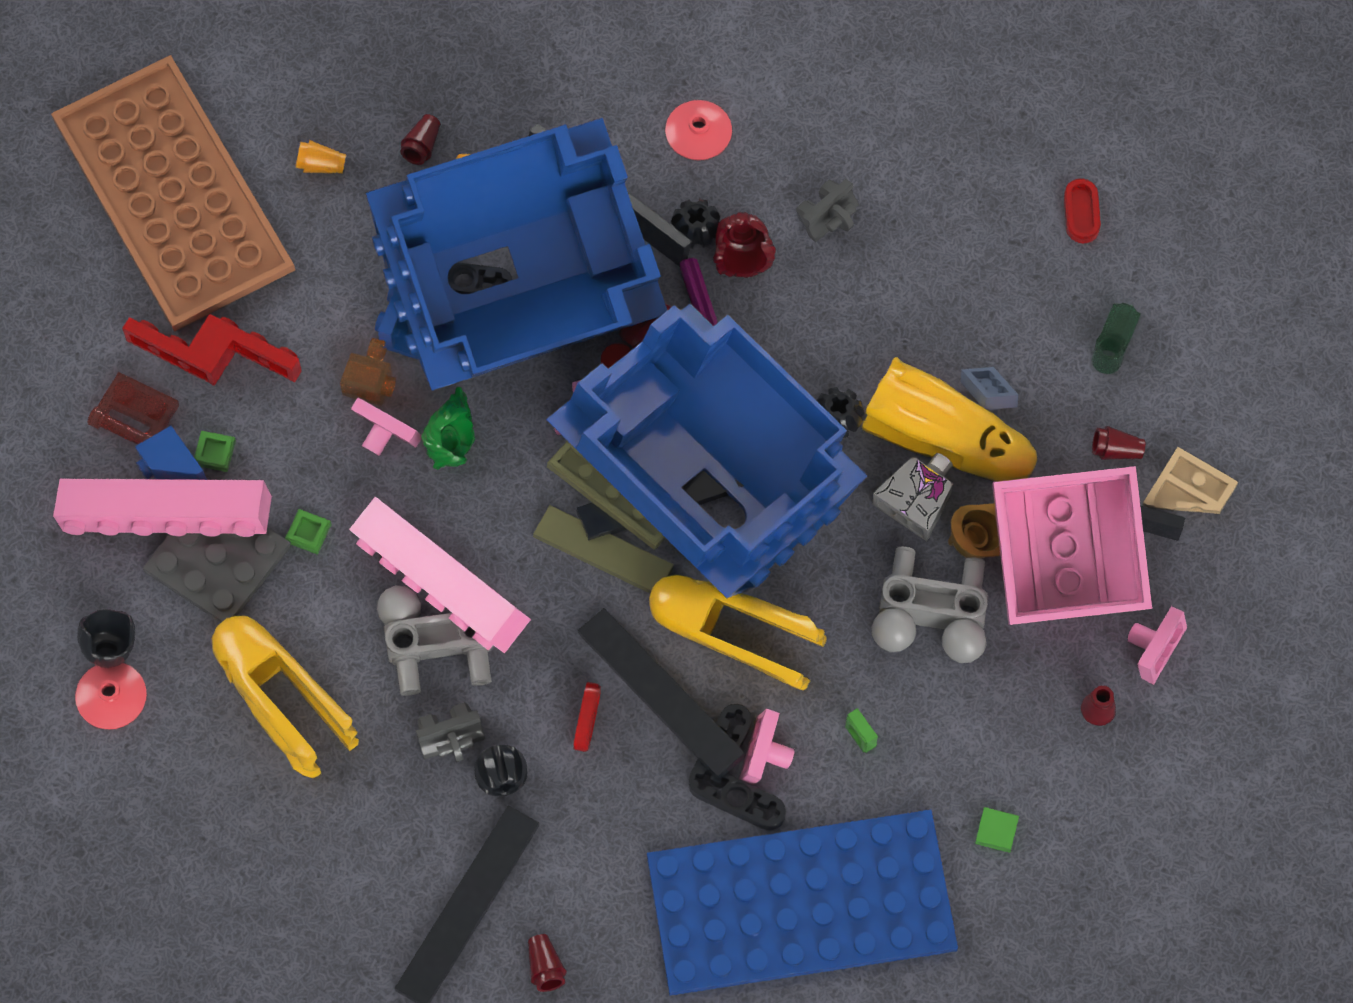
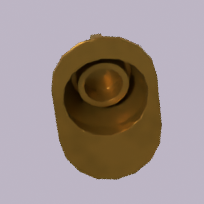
M995 503L966 505L956 510L951 519V536L948 539L949 546H954L959 554L965 558L976 557L982 559L985 557L1001 556Z

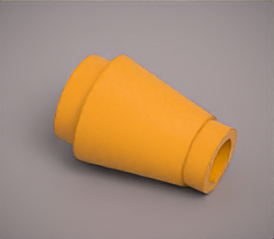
M309 140V143L300 141L296 168L304 169L303 173L343 174L346 154Z

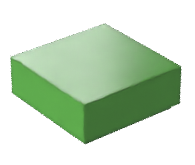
M201 431L194 458L200 467L228 472L236 439L232 436Z
M298 509L285 539L293 546L318 555L332 525L331 521Z
M857 708L847 714L845 728L862 752L867 753L875 748L878 736Z
M984 807L975 844L1010 853L1019 816Z

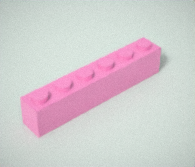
M60 479L53 517L62 531L71 535H82L84 532H99L109 536L117 535L118 533H134L140 536H149L152 533H168L173 536H184L186 533H201L211 537L220 534H236L242 537H251L254 534H266L272 496L264 480Z
M377 497L373 498L349 529L360 538L356 543L360 548L371 556L376 552L382 556L379 561L381 565L394 575L399 570L404 573L405 577L402 581L415 592L419 593L424 589L429 593L425 598L427 602L440 612L445 607L450 610L452 614L449 619L464 631L469 626L475 630L476 633L472 638L487 650H490L494 645L505 653L531 620Z

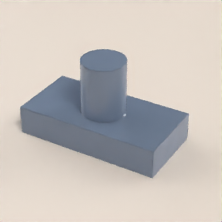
M994 367L961 369L960 382L976 399L978 405L991 411L996 416L998 409L1015 408L1018 406V393Z

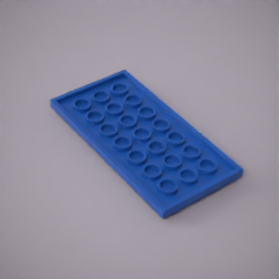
M932 809L647 853L669 996L956 952L958 950Z

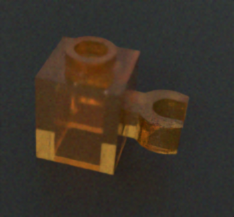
M372 338L366 357L355 353L350 354L340 381L343 396L353 399L359 397L368 403L382 406L385 396H392L396 377H392L391 364L383 362L387 348H384L385 341Z

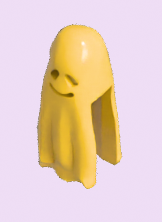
M898 357L892 360L887 373L881 379L866 408L865 413L867 417L862 424V430L927 457L933 458L936 453H940L952 462V467L995 482L1027 479L1032 474L1037 463L1036 450L1021 433L1005 424L991 411L966 398L941 379L903 363Z
M682 575L663 577L653 586L649 596V606L652 616L663 627L751 666L794 688L805 690L808 687L810 680L801 673L711 636L725 605L824 647L827 640L824 630L817 628L808 616L791 612L743 593L726 598L711 582L699 581Z
M242 615L226 618L216 627L211 638L213 654L225 671L228 681L234 684L256 720L272 741L286 755L294 770L310 778H315L321 774L320 768L315 763L317 756L313 748L260 688L261 685L279 671L283 672L349 751L358 745L359 739L355 738L358 732L352 726V718L344 712L261 624L248 616Z

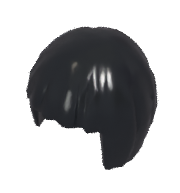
M102 609L83 617L79 622L77 640L84 657L96 666L104 668L122 664L130 655L135 642V625L132 616L123 611Z

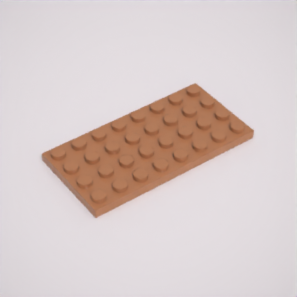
M171 55L51 113L53 121L174 332L295 271L291 258Z

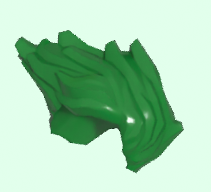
M456 387L455 394H451L449 400L435 411L429 423L423 429L421 438L424 446L427 448L426 454L433 460V467L437 470L444 466L458 467L465 464L467 459L464 455L468 453L475 441L471 410L467 403V395L462 392L461 387Z

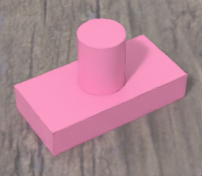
M359 397L351 408L356 414L374 424L362 447L378 456L381 455L392 434L414 447H417L422 439V435L417 430Z
M1171 606L1157 631L1135 623L1129 632L1128 642L1145 649L1138 662L1140 676L1153 685L1187 629L1183 611Z
M766 708L757 716L740 773V780L755 785L762 778L766 762L785 769L789 768L794 756V749L772 741L780 713Z

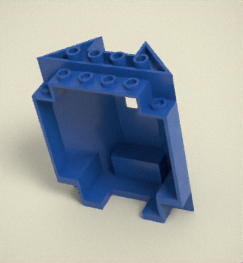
M603 118L572 128L562 125L408 174L404 181L366 193L377 234L372 237V241L378 257L383 256L386 268L383 269V274L389 289L395 288L399 301L394 302V307L399 321H406L408 334L405 335L409 352L411 355H417L432 391L660 317L667 311L658 284L661 275L651 245H645L625 186L628 176L617 145L612 146ZM508 246L518 276L517 279L471 294H459L450 287L448 272L454 264Z
M688 304L681 311L675 305L650 324L644 340L609 369L603 363L577 383L571 399L546 419L726 598L751 590L762 584L771 574L769 569L774 564L781 567L794 554L792 549L800 543L802 546H805L814 538L824 524L828 526L837 518L841 512L838 508L867 477L842 451L843 445L840 442L847 430L729 315L713 326L691 304ZM704 470L741 506L745 513V523L737 529H733L730 525L726 528L720 526L682 487ZM735 479H736L737 481H739L741 484H743L744 486H743V487H738V485H737Z

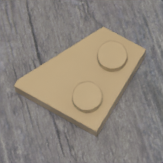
M1177 447L1144 500L1143 505L1157 509L1220 514L1237 487L1238 481Z

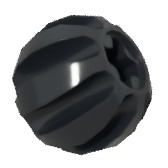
M700 198L698 202H691L690 199L681 202V209H675L673 213L672 225L686 235L687 238L691 239V249L694 248L695 244H700L702 248L711 245L712 238H716L717 227L721 218L716 207H708V201Z
M838 387L829 388V395L821 393L816 401L847 430L843 437L847 438L849 436L848 430L856 432L863 422L861 418L864 415L862 401L855 400L857 395L850 389L846 392H841Z
M495 745L478 755L474 764L475 779L479 788L486 794L497 797L507 796L524 786L527 779V762L523 754L514 746Z

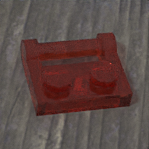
M118 372L98 406L94 407L91 411L87 423L96 429L102 427L138 445L167 427L179 407V401ZM113 409L150 427V429L144 433L108 414Z

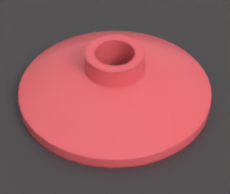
M693 100L679 105L672 111L666 122L665 133L669 145L679 155L691 160H707L719 155L728 146L732 136V124L727 113L718 105L709 101ZM695 122H702L705 126L696 128L693 124Z
M125 663L109 668L94 666L82 676L77 685L75 694L76 706L81 716L95 727L101 729L121 728L134 721L142 712L147 696L146 686L141 675L133 667ZM107 687H114L116 689L112 696L103 695V691Z

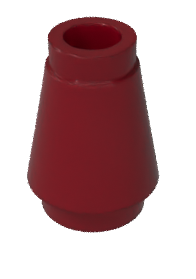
M430 114L423 115L401 141L400 153L408 162L421 165L431 158L441 125L435 116Z
M1105 426V428H1097L1094 433L1092 454L1100 456L1101 460L1142 459L1146 442L1145 439L1110 426Z
M1098 686L1083 699L1081 713L1087 722L1102 726L1114 719L1116 704L1114 693L1109 687Z
M540 934L531 937L528 940L531 983L536 985L537 990L541 992L560 988L565 984L564 976L566 975V970L549 936Z

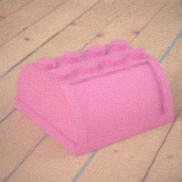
M1136 466L992 483L1008 625L1152 609Z

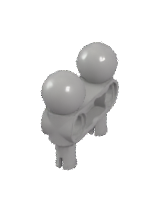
M897 547L892 574L883 580L879 614L874 619L871 627L874 641L885 651L890 653L901 652L914 641L916 625L945 629L942 635V646L944 652L951 660L958 663H971L979 658L987 645L986 635L983 630L988 605V593L982 588L985 561L976 557L966 558L961 584L913 577L916 551L910 547ZM894 595L903 596L906 599V601L897 602L894 601L891 597ZM970 606L976 612L968 613L963 611L961 607Z
M395 585L386 589L377 601V614L379 619L385 624L384 632L388 661L396 665L400 694L402 696L421 693L418 662L425 659L460 654L467 655L471 685L478 686L492 682L488 652L491 649L487 650L475 639L466 636L465 631L449 619L452 613L419 617L421 614L419 596L406 586ZM401 635H408L413 638L412 644L407 648H399L394 642Z

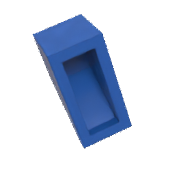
M172 426L135 446L141 459L136 464L145 479L152 477L153 479L207 480L203 469Z

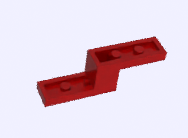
M209 314L189 347L180 337L175 335L168 337L160 333L156 326L146 320L138 322L129 317L122 328L127 342L214 386L235 353L293 382L297 380L302 372L299 358L292 350L283 346L277 348L269 344L268 340L259 333L252 331L249 334L239 329V326L227 317L219 319Z

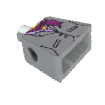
M936 453L927 465L916 458H910L873 494V506L927 541L952 494L953 484L945 478V475L953 466L952 462L940 453Z

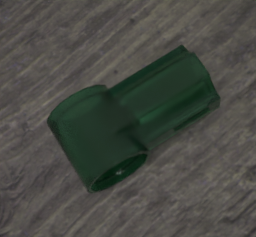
M1126 303L1113 304L1102 332L1096 340L1092 355V364L1097 371L1104 374H1112L1121 367L1124 355L1141 316V313L1136 311L1134 306ZM1109 350L1115 353V355L1109 356L1102 351Z

